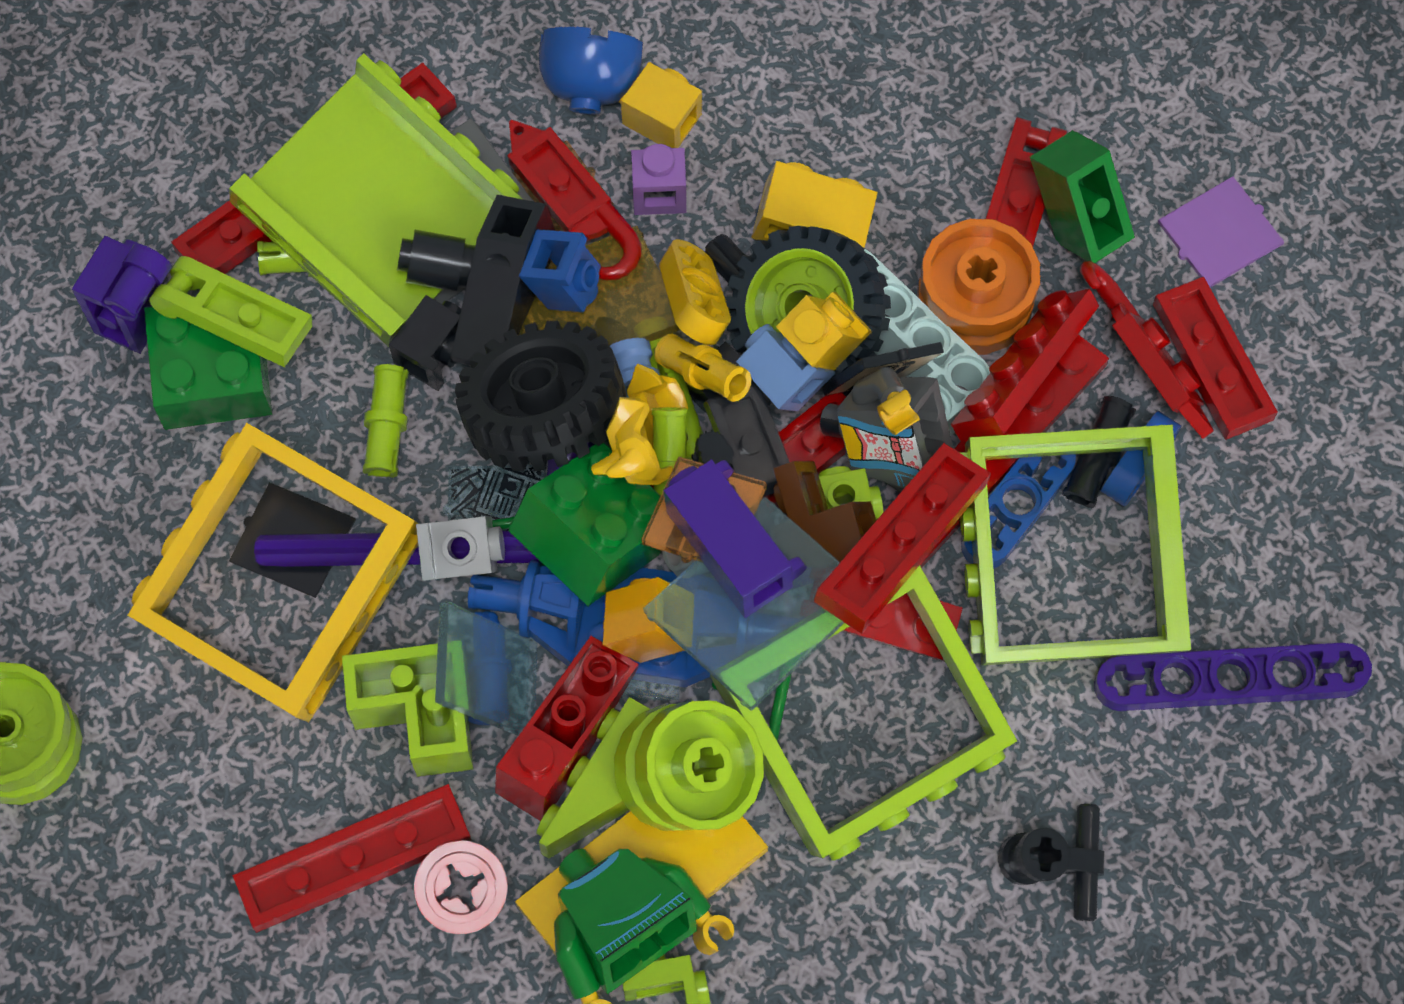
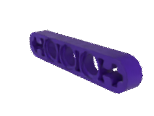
M1350 643L1127 655L1110 658L1101 665L1094 679V691L1096 697L1104 706L1117 711L1346 698L1356 695L1368 683L1372 675V664L1369 656L1362 648ZM1312 658L1318 659L1317 670L1331 669L1339 661V658H1345L1347 667H1356L1358 672L1351 677L1349 683L1343 682V677L1339 673H1325L1318 680L1321 686H1315L1316 667ZM1280 661H1290L1296 664L1303 675L1302 684L1294 688L1282 686L1274 678L1273 666ZM1226 664L1240 667L1246 674L1247 686L1239 691H1230L1224 688L1218 681L1217 669ZM1172 667L1184 670L1190 677L1191 689L1187 693L1180 695L1167 691L1162 685L1161 673ZM1144 668H1151L1150 688L1153 696H1146L1147 684L1130 686L1126 696H1119L1117 688L1107 686L1106 682L1112 680L1115 671H1122L1125 680H1142L1146 674Z

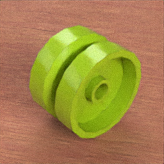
M0 662V804L24 805L48 797L66 783L79 762L83 737L77 715L45 674L25 664Z
M687 701L678 704H665L639 714L622 733L614 755L615 783L624 805L641 822L662 831L721 829L739 820L756 801L764 778L763 750L754 728L737 710L717 701Z

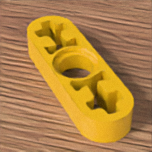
M680 239L673 240L661 259L659 268L675 323L690 338L706 345H715L729 325L731 316L714 263L710 256L696 245Z

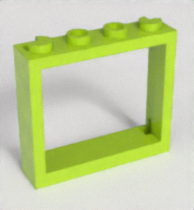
M1173 425L970 437L965 444V452L961 454L986 469L985 460L1143 450L1158 632L1157 637L999 646L988 488L986 485L960 517L962 541H972L973 564H965L964 566L967 598L976 597L978 620H969V645L971 654L980 653L981 665L1111 658L1127 655L1187 652L1191 650Z
M920 565L888 604L904 594H908L986 735L830 829L826 830L747 686L850 626L825 609H822L710 674L726 706L737 710L754 728L763 750L764 773L800 838L813 856L825 858L829 855L831 860L834 861L850 854L860 847L859 836L876 826L880 831H885L898 825L910 816L907 810L909 806L926 797L928 802H933L946 796L958 787L955 780L957 777L974 768L976 773H981L994 767L1006 758L1003 750L1017 742L1015 735Z

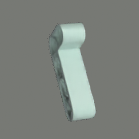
M865 249L864 251L873 256L879 264L877 270L884 274L888 284L887 287H884V293L890 296L891 308L885 309V314L890 316H885L890 319L888 331H881L879 339L884 342L879 352L875 353L880 355L904 348L909 349L941 342L944 353L907 377L937 378L951 436L955 433L951 423L964 408L966 397L978 389L990 374V367L871 252ZM956 385L962 386V387H964L965 389H967L968 391L962 390V389H960L959 387H957Z

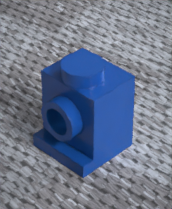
M538 229L535 232L519 277L547 309L584 312L586 306L592 303L598 294L597 284L601 265L585 247L587 237L583 233ZM549 258L557 266L556 270L545 269Z

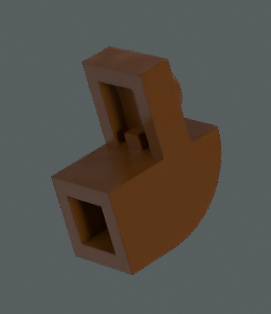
M792 461L773 468L777 483L774 485L775 499L780 510L787 515L789 520L787 524L769 529L775 544L790 560L800 557L809 569H835L876 522L871 501L849 502L828 509L814 461Z

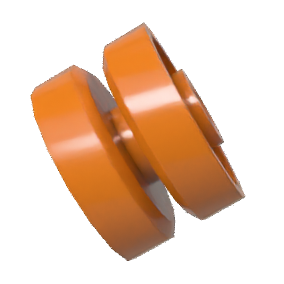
M967 219L949 225L932 239L923 257L917 297L978 355H987L1007 348L1015 341V333L1028 324L1040 287V262L1031 243L1015 228L993 219Z

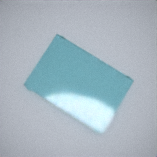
M453 602L440 603L435 703L519 736L535 713L537 642L531 638L520 637L519 633L462 608Z

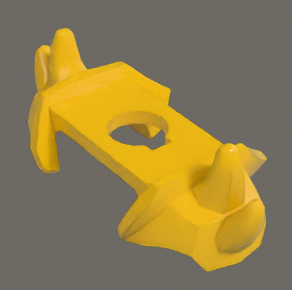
M637 364L627 389L629 398L619 397L614 415L606 430L612 453L593 464L591 470L594 475H603L609 478L625 477L630 484L659 485L672 476L673 470L672 466L660 468L657 455L653 449L652 409L659 407H682L688 410V404L685 394L675 378L664 375L660 376L653 369Z

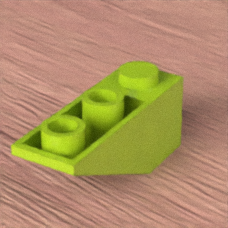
M629 697L621 711L613 708L607 714L597 733V738L601 740L598 748L591 759L586 756L580 758L567 781V786L572 788L561 807L556 804L550 806L538 826L536 834L541 836L539 846L543 856L548 859L629 811L624 805L615 783L614 755L625 729L639 714L650 710V708Z

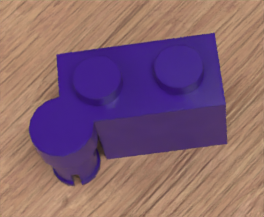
M104 236L72 287V291L93 332L141 354L147 344L144 307H152L149 301L150 297L159 285L164 284V280L171 271L172 265L163 255L148 246L132 240H125L123 244Z

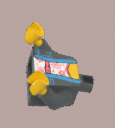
M883 367L859 379L840 405L831 403L825 406L820 419L821 431L825 436L843 439L850 467L853 470L865 468L867 477L883 481L900 493L943 443L953 448L937 378L898 377L892 368Z

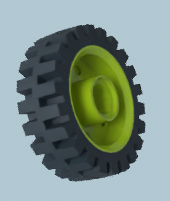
M792 226L787 231L777 230L768 234L769 239L767 241L758 240L750 247L753 253L750 256L743 255L736 264L741 268L739 275H731L727 286L734 288L732 297L725 296L728 310H731V321L727 326V331L733 332L735 335L731 343L737 352L744 354L747 350L745 347L746 341L763 325L770 324L776 332L781 333L776 326L806 295L811 294L813 297L826 299L832 292H836L871 329L872 333L833 370L835 374L829 380L861 358L869 357L872 351L879 352L884 342L879 339L881 331H888L890 319L885 317V309L891 308L890 296L884 293V287H887L888 284L884 274L878 272L877 267L879 264L874 257L864 251L865 248L856 241L829 229L813 226Z

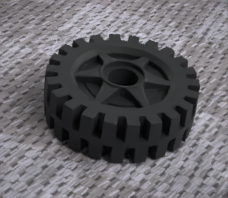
M558 320L546 321L544 330H539L535 322L524 325L525 334L519 336L515 329L503 333L505 342L500 344L495 339H492L484 345L487 355L476 352L469 359L471 368L463 367L459 374L461 383H456L455 387L457 397L455 400L463 426L474 449H477L479 455L486 461L491 458L493 464L504 468L509 463L513 471H524L528 462L531 463L534 471L546 470L548 460L554 459L557 467L568 464L567 454L574 452L580 459L590 453L587 443L592 442L600 446L607 440L605 430H607L614 415L619 397H626L622 374L608 341L602 335L598 336L596 331L588 326L581 330L579 323L568 321L562 329Z

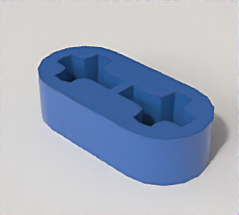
M1157 411L1146 425H1173L1174 440L1182 425L1160 411ZM1143 450L1127 451L1102 487L1101 493L1122 507L1129 503L1145 481Z

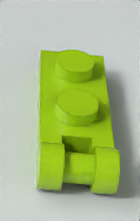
M181 256L177 259L170 271L171 279L167 284L159 285L149 300L153 308L160 314L174 319L179 317L284 368L312 328L311 314L187 256ZM200 289L196 297L187 294L190 290Z

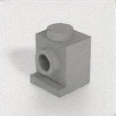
M492 516L416 524L422 581L498 572L497 561L505 559L503 532L500 526L493 527ZM457 537L465 538L470 545V551L463 559L455 557L451 551V544Z

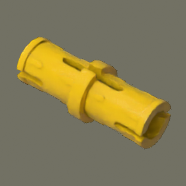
M673 333L665 335L657 343L654 355L656 362L662 365V367L682 375L688 385L699 390L710 389L732 402L741 400L748 393L752 380L750 372L742 366H736L723 359L717 349L705 344L696 346ZM697 364H700V365H702V366L708 368L709 370H705V369H703V368L697 366Z

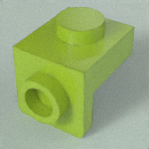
M664 954L623 983L625 1001L683 991L686 1004H710L705 971L693 972L690 955L666 959Z

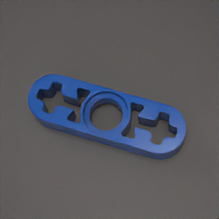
M1076 454L1060 455L1058 465L1062 469L1056 466L1050 467L1042 477L1040 484L1032 477L1037 472L1042 457L1019 458L989 496V513L994 512L996 517L990 515V529L992 530L995 526L997 518L1005 524L996 541V546L1000 550L996 551L992 548L993 569L999 567L1007 560L1067 482L1076 463ZM1042 487L1049 489L1047 491H1044ZM1012 490H1022L1031 496L1034 508L1026 514H1014L1005 507L1003 496ZM1010 527L1016 528L1017 530H1016L1015 532H1013V531L1010 529ZM961 541V550L965 559L970 564H973L972 541Z

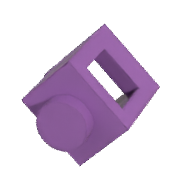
M653 144L642 150H631L634 215L687 213L685 149L671 148L664 144ZM675 191V197L644 198V192Z

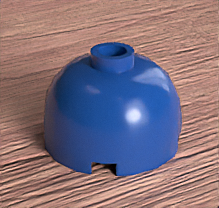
M587 27L548 28L544 30L543 35L541 34L539 69L544 83L551 93L560 99L570 102V111L589 115L600 114L601 105L618 103L639 76L642 64L643 42L635 37L609 30L608 38L591 35V28Z

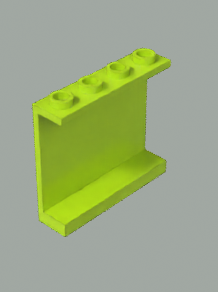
M363 53L356 60L355 74L251 179L244 173L229 188V195L232 205L389 347V343L425 295L435 299L444 290L406 283L407 272L397 270L402 238L413 240L414 230L416 229L466 238L465 244L476 245L478 234L496 195L522 198L517 194L520 190L514 180L500 169H496L493 172L478 158L480 152L466 136L459 132L453 135L439 123L441 119L439 113L427 100L420 96L414 100L399 86L401 79L389 65L381 60L374 63Z

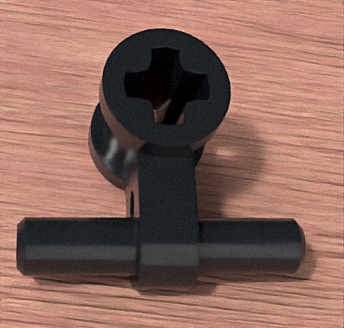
M1080 804L1077 806L1076 847H1069L1064 837L1050 828H1039L1008 837L1002 843L998 853V864L1002 874L1010 882L1017 885L1055 880L1062 874H1075L1073 917L1077 921H1094L1097 919L1098 876L1104 875L1105 851L1099 850L1100 808L1096 804ZM1030 854L1038 855L1039 861L1030 859Z

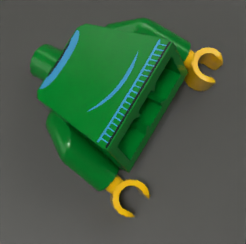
M582 848L571 852L560 864L559 873L569 884L564 886L558 893L561 913L554 921L556 960L573 999H580L582 1004H612L607 1000L599 999L596 991L600 987L608 995L692 934L694 945L701 953L712 955L718 952L716 943L709 937V926L714 927L726 941L734 935L732 921L726 916H712L708 910L711 904L686 870L679 865L649 857L641 859L629 849H618L597 863Z

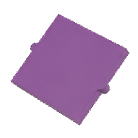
M1234 177L1227 179L1158 220L1159 225L1179 249V259L1187 260L1200 278L1205 277L1209 287L1216 285L1284 244L1283 239L1262 214L1264 207L1260 204L1255 205Z

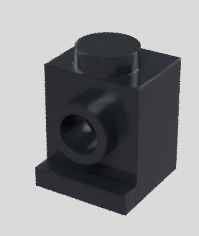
M425 295L389 343L394 365L404 367V370L407 369L410 375L439 391L444 384L442 368L445 365L453 367L457 363L452 361L451 354L461 308L449 301H444L441 304Z

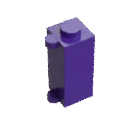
M711 459L699 468L695 466L685 468L672 478L668 488L663 490L666 512L743 617L746 618L793 587V580L803 574L807 566L800 557H795L790 561L787 560L727 480L734 472L730 464L726 460L715 464Z

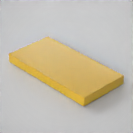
M631 811L582 848L597 863L618 849H629L641 859L649 857L679 865L686 870L706 899H709L768 852L767 844L743 816L721 829L662 831L641 822ZM559 867L515 901L516 906L555 955L554 921L561 913L558 893L564 886L569 884L559 873Z

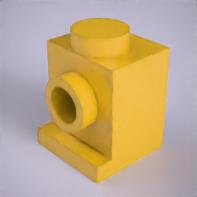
M832 292L826 299L806 295L776 326L812 367L835 370L872 333L871 329L836 292Z

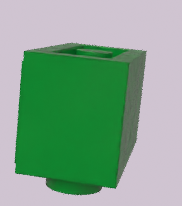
M1072 130L1030 156L1055 239L1061 246L1086 261L1096 263L1135 238L1110 150Z

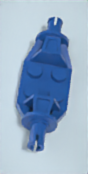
M538 560L530 561L526 575L523 576L521 581L480 574L472 575L470 583L474 585V588L469 587L468 591L469 609L475 610L476 608L517 614L520 637L528 639L531 637L566 666L571 664L590 636L603 642L606 594L587 606L546 566H542L541 561ZM641 568L612 589L616 590L629 586L630 582L635 579L659 577L695 596L692 649L642 663L633 660L639 664L636 673L631 679L636 681L688 687L709 678L710 674L747 654V652L752 651V648L759 647L805 620L757 614L758 610L744 618L720 584L703 576L683 580L676 576L674 572ZM537 612L568 620L567 632L536 619ZM701 638L737 639L735 646L699 651Z

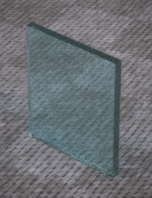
M766 497L750 511L788 561L795 557H800L807 566L804 573L793 580V587L744 618L699 557L643 608L650 621L656 623L740 701L741 705L747 707L750 711L757 707L844 624L843 621L814 602L817 589L840 562Z

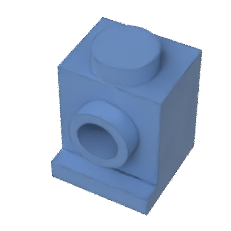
M770 324L763 325L748 338L745 343L747 350L736 361L739 366L744 367L750 372L752 380L780 410L799 411L835 374L833 370L812 367L783 334L776 332Z

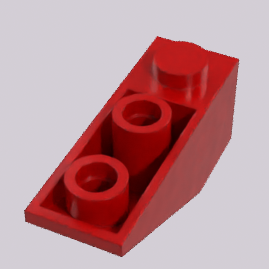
M590 636L496 766L495 793L541 821L550 806L558 802L568 787V778L582 756L587 757L597 740V733L602 722L611 709H615L636 673L639 664L604 646L603 642Z

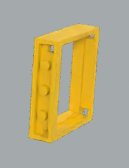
M246 422L242 431L233 434L224 445L220 457L222 463L212 479L204 481L196 490L191 501V508L193 510L183 526L174 529L165 540L161 550L163 558L152 576H146L136 587L131 601L133 606L127 616L294 717L309 723L343 670L342 656L352 655L418 546L416 524L418 523ZM262 453L386 525L286 690L162 616Z

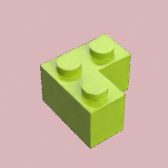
M456 641L342 656L346 708L355 730L407 723L410 760L417 777L474 770L464 674L462 670L463 665Z

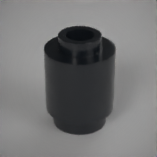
M415 229L413 240L402 238L397 270L407 272L406 283L457 291L458 286L465 288L467 286L475 245L465 244L466 238Z

